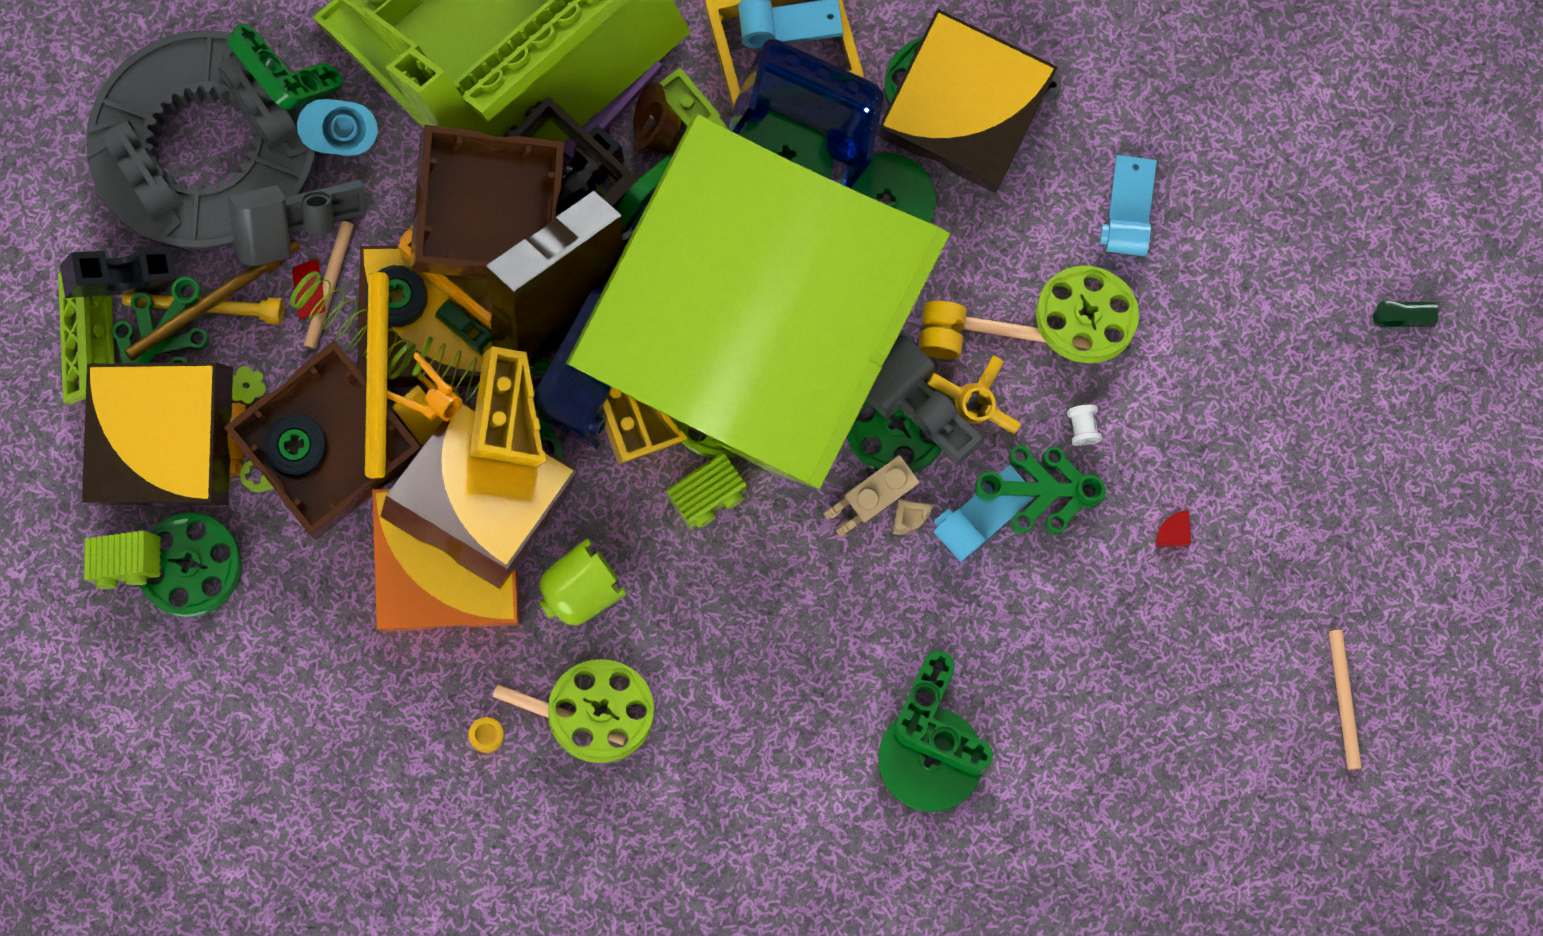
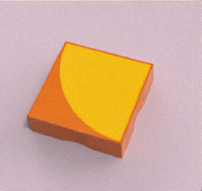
M391 489L372 490L377 630L381 632L432 630L445 626L477 628L521 625L520 586L517 568H515L501 589L495 587L457 564L454 559L442 550L419 541L381 518L385 497Z

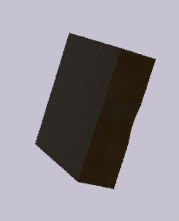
M592 191L559 214L543 229L525 238L486 265L488 294L492 301L491 328L493 346L527 352L529 367L584 328L623 253L622 215L595 191Z

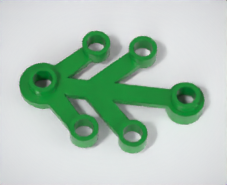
M181 277L173 283L172 295L174 300L155 329L184 311L188 305H193L200 300L202 289L197 281L190 277ZM187 287H193L194 294L190 298L184 297V290ZM143 292L136 293L131 298V307L136 311L141 339L154 331L151 316L154 301L151 296ZM145 297L147 305L145 308L139 309L137 302L140 298ZM119 321L112 328L113 337L118 342L122 363H151L156 355L189 347L201 350L206 348L210 342V336L205 330L193 328L187 334L165 339L134 361H131L124 350L132 345L131 340L135 337V328L126 321ZM127 326L129 333L126 337L121 338L119 330L121 327ZM197 333H202V343L195 345L193 342L194 336ZM174 357L169 363L190 362L183 357Z
M1018 445L1010 451L1008 455L1009 463L1015 468H1023L1036 482L1003 481L999 474L988 471L983 473L974 484L975 494L979 499L986 502L994 501L999 496L1038 497L1024 512L1017 513L1011 520L1012 530L1020 535L1026 534L1032 529L1034 521L1057 497L1072 499L1059 513H1053L1045 520V530L1053 536L1060 535L1067 528V522L1082 507H1097L1106 496V488L1103 481L1093 474L1082 475L1065 458L1064 452L1056 446L1049 447L1043 453L1042 463L1048 469L1057 468L1070 483H1058L1031 456V452L1026 446ZM1015 452H1021L1025 457V461H1018L1015 458ZM1048 453H1054L1058 457V462H1051L1048 458ZM982 484H989L993 492L991 494L985 493L982 489ZM1083 487L1091 488L1093 496L1087 497L1083 493ZM1017 519H1025L1027 528H1021L1017 523ZM1051 519L1058 520L1061 524V529L1053 528Z

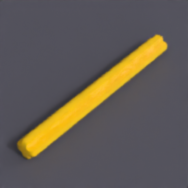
M373 272L368 276L365 475L371 479L384 478L386 473L389 277L383 272Z

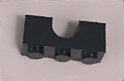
M597 124L589 134L623 164L625 160L621 145ZM577 144L573 147L575 153L571 162L562 171L561 190L556 205V217L584 198L583 194L587 196L597 188L594 183L600 186L608 178L606 171Z
M171 247L141 248L131 255L112 259L106 258L105 251L71 252L60 265L65 298L124 295L139 292H165L177 279Z

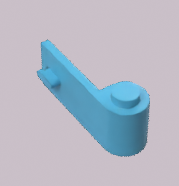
M742 0L738 4L742 43L748 48H765L843 36L839 0H820L773 8L770 0Z
M1116 155L1108 225L1102 224L1100 233V244L1105 245L1106 252L1146 257L1151 233L1149 220L1157 160Z
M1010 464L999 473L1003 481L1025 482ZM989 484L982 488L987 494L993 492ZM975 495L954 513L949 508L934 521L937 528L933 533L961 563L1035 497L999 496L994 501L986 502Z

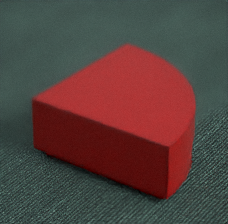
M1189 510L1175 513L1165 520L1157 533L1155 547H1188L1191 545Z

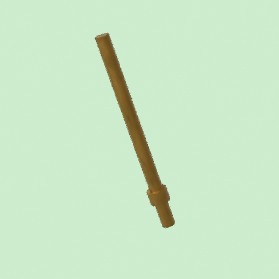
M292 238L290 240L291 255L300 250L299 244ZM285 259L248 267L125 349L126 355L131 361H134L264 273L270 274L278 269L280 263Z

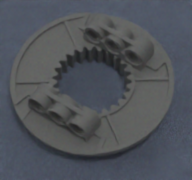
M216 30L183 32L170 35L143 47L126 59L112 73L101 88L92 107L87 126L86 146L87 159L94 184L105 204L122 223L139 235L156 243L187 250H207L234 245L228 196L278 185L285 197L298 195L304 190L311 175L317 151L311 150L303 144L297 133V120L300 112L306 105L291 110L278 106L229 47L227 37L230 32ZM277 55V57L282 61L286 68L290 72H294L293 69ZM205 97H208L210 102L215 104L220 98L224 106H228L231 103L235 111H241L243 117L250 125L249 129L253 136L250 139V144L253 150L246 153L250 162H241L242 172L240 174L236 172L230 173V182L220 179L216 188L210 183H206L204 190H200L197 184H193L188 189L184 181H180L177 184L174 177L168 176L158 161L159 155L155 148L159 147V142L155 136L162 135L163 132L159 125L169 123L167 117L169 113L179 114V105L189 108L191 100L194 99L198 104H202Z

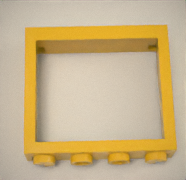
M705 0V12L735 120L753 118L757 114L770 109L783 108L792 110L795 107L794 105L806 102L808 105H817L826 101L827 97L834 95L849 97V93L863 89L864 74L842 0H839L843 36H840L850 71L742 97L721 23L723 20L739 17L738 4L742 0ZM770 0L772 8L806 1Z

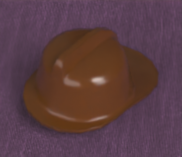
M657 82L651 83L642 91L636 102L633 118L634 146L638 152L645 149L655 152H662L664 150L674 152L678 146L681 118L667 105L663 86Z

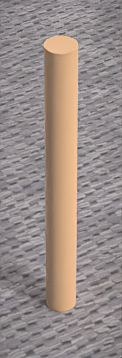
M341 221L324 279L329 280L331 283L330 292L335 290L354 228V224L348 221ZM323 281L322 283L324 296L329 291L328 281ZM334 292L329 295L325 303L326 311L317 314V316L311 319L303 345L304 348L317 350L323 330L322 326L326 320Z
M966 316L964 330L1046 343L1036 327ZM1083 337L1073 340V345L1076 348H1091L1090 342Z
M1343 630L1329 631L1347 769L1356 770L1361 769L1362 766Z
M499 684L496 686L493 698L548 718L549 703ZM558 706L556 708L557 714L561 717L567 718L574 715V712ZM621 732L612 733L608 737L609 741L624 746L627 739L626 735Z

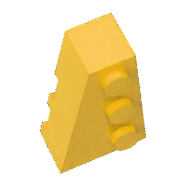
M491 346L484 352L469 456L539 467L546 462L539 433V419L536 417L534 406V391L527 352Z
M585 374L618 465L677 445L688 439L668 415Z

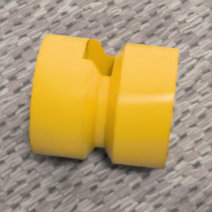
M928 301L924 303L921 324L926 329L920 331L918 348L931 358L946 360L960 358L963 336L959 332L965 328L967 309L958 303L949 301Z

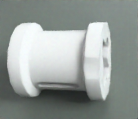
M1080 405L1067 411V416L1072 419L1074 437L1071 439L1072 445H1091L1103 440L1102 434L1098 433L1095 414L1098 412V407L1096 405Z

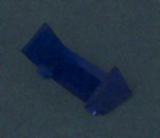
M770 39L758 51L735 101L729 130L738 134L747 121L758 123L764 120L770 109L827 135L825 146L830 156L847 165L843 186L851 189L872 162L884 99L883 93L875 83L780 40Z
M597 285L587 297L533 397L535 411L549 425L596 450L600 443L594 436L598 437L606 425L607 418L604 417L602 406L612 387L566 364V361L604 290V287Z

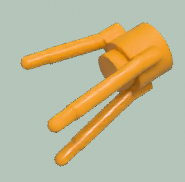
M414 353L416 361L437 385L435 386L425 376L419 379L429 389L425 397V402L428 405L424 406L388 390L387 399L421 412L431 420L437 416L444 421L451 420L461 409L462 399L452 392L453 388L443 381L420 353Z

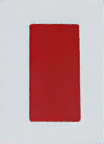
M318 259L293 267L294 289L312 271H317L320 274ZM316 275L311 277L296 296V303L314 284ZM322 282L319 283L317 289L304 306L298 309L300 320L309 317L313 308L324 297ZM324 300L321 301L320 304L315 308L311 316L315 315L319 311V309L324 303ZM325 305L323 306V308L321 309V311H320L319 313H322V312H325V311H326Z

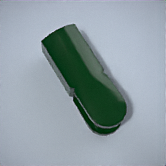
M451 299L446 300L437 310L435 317L477 354L482 356L484 354L483 348L490 341L493 343L492 333ZM475 328L480 333L472 340L467 335Z
M1382 301L1373 313V321L1379 327H1435L1438 322L1437 302L1404 303Z

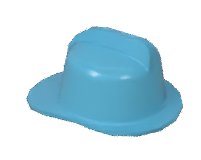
M332 99L315 100L303 108L297 120V133L302 143L309 149L320 153L345 156L360 155L368 151L374 144L378 133L377 121L373 113L365 106L355 102Z

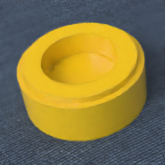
M482 717L474 721L470 726L468 733L469 741L477 751L492 753L502 745L504 730L496 719Z

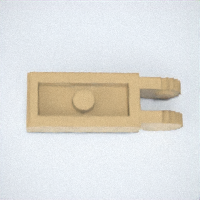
M899 455L846 493L844 499L823 514L827 520L834 518L851 504L858 515L839 526L836 532L842 537L861 522L866 523L920 482Z

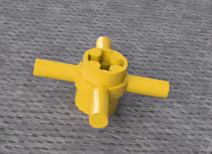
M993 355L978 383H967L961 387L934 372L929 376L926 384L952 398L953 405L958 414L969 425L982 423L988 419L1012 434H1015L1021 425L1019 421L995 408L996 400L993 393L989 390L1004 364L1002 359ZM973 392L978 395L976 398L977 403L982 405L979 411L975 409L967 410L966 402H969Z

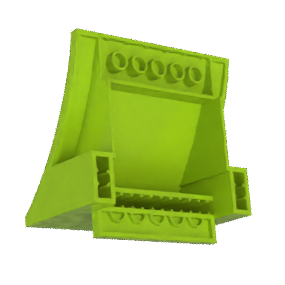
M332 0L312 17L316 24L358 62L423 129L425 125L472 130L494 137H503L505 132L513 125L519 127L527 119L525 114L531 106L534 107L539 101L542 103L548 96L583 127L591 117L602 111L648 71L653 64L663 58L691 33L673 0ZM550 119L532 137L564 143L569 139Z
M694 114L566 364L712 437L713 443L768 472L820 490L950 233L939 226L904 213L819 175L699 114Z

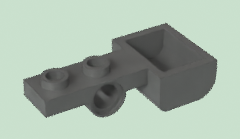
M360 180L289 197L284 196L278 185L228 196L235 254L241 263L249 266L263 265L291 257L289 233L304 230L306 233L314 236L326 235L334 230L335 222L367 215L365 189Z
M900 334L889 355L886 357L866 401L886 420L900 409L947 455L960 465L984 442L983 437L958 414L956 408L946 396L939 391L934 392L926 384L929 376L933 372L936 373L934 363L912 341Z

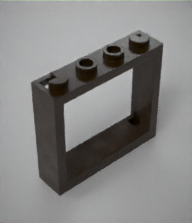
M549 96L542 103L539 101L534 107L531 106L525 114L527 119L519 127L513 125L505 132L503 137L520 136L532 138L550 119L617 181L602 197L615 210L627 191L638 181L626 167Z

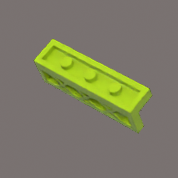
M60 272L58 273L63 403L74 404L86 399L87 364L115 363L114 337L112 334V295L65 298ZM76 311V321L73 325L72 317ZM77 344L78 352L74 358V348ZM79 375V390L75 391V381Z

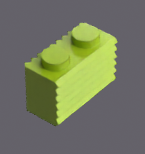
M724 452L666 489L668 499L689 529L695 525L699 529L705 527L716 518L714 513L724 506L728 510L737 506L744 500L743 494L747 492L745 482Z
M133 531L85 538L84 580L96 583V588L115 589L117 588V582L124 581L127 585L147 584V578H155L161 575L159 571L161 568L159 564L161 561L159 557L161 555L159 550L161 548L160 536L146 531Z

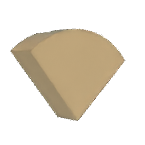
M899 499L893 534H907L920 528L930 516L933 505Z

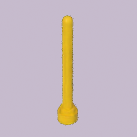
M124 294L121 299L122 303L125 306H131V298L134 294ZM147 294L152 297L154 301L153 308L168 309L174 300L173 296ZM145 297L140 298L137 302V307L145 308L147 305ZM273 297L261 300L260 303L224 300L206 313L255 316L265 321L266 324L282 325L285 303L283 298Z

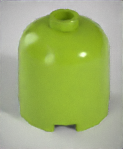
M589 538L583 540L549 566L542 573L539 580V589L544 598L539 601V604L550 619L557 616L563 623L570 626H578L587 622L628 595L624 587L617 590L613 584L618 577L602 554L597 552L593 555L588 549L593 546Z

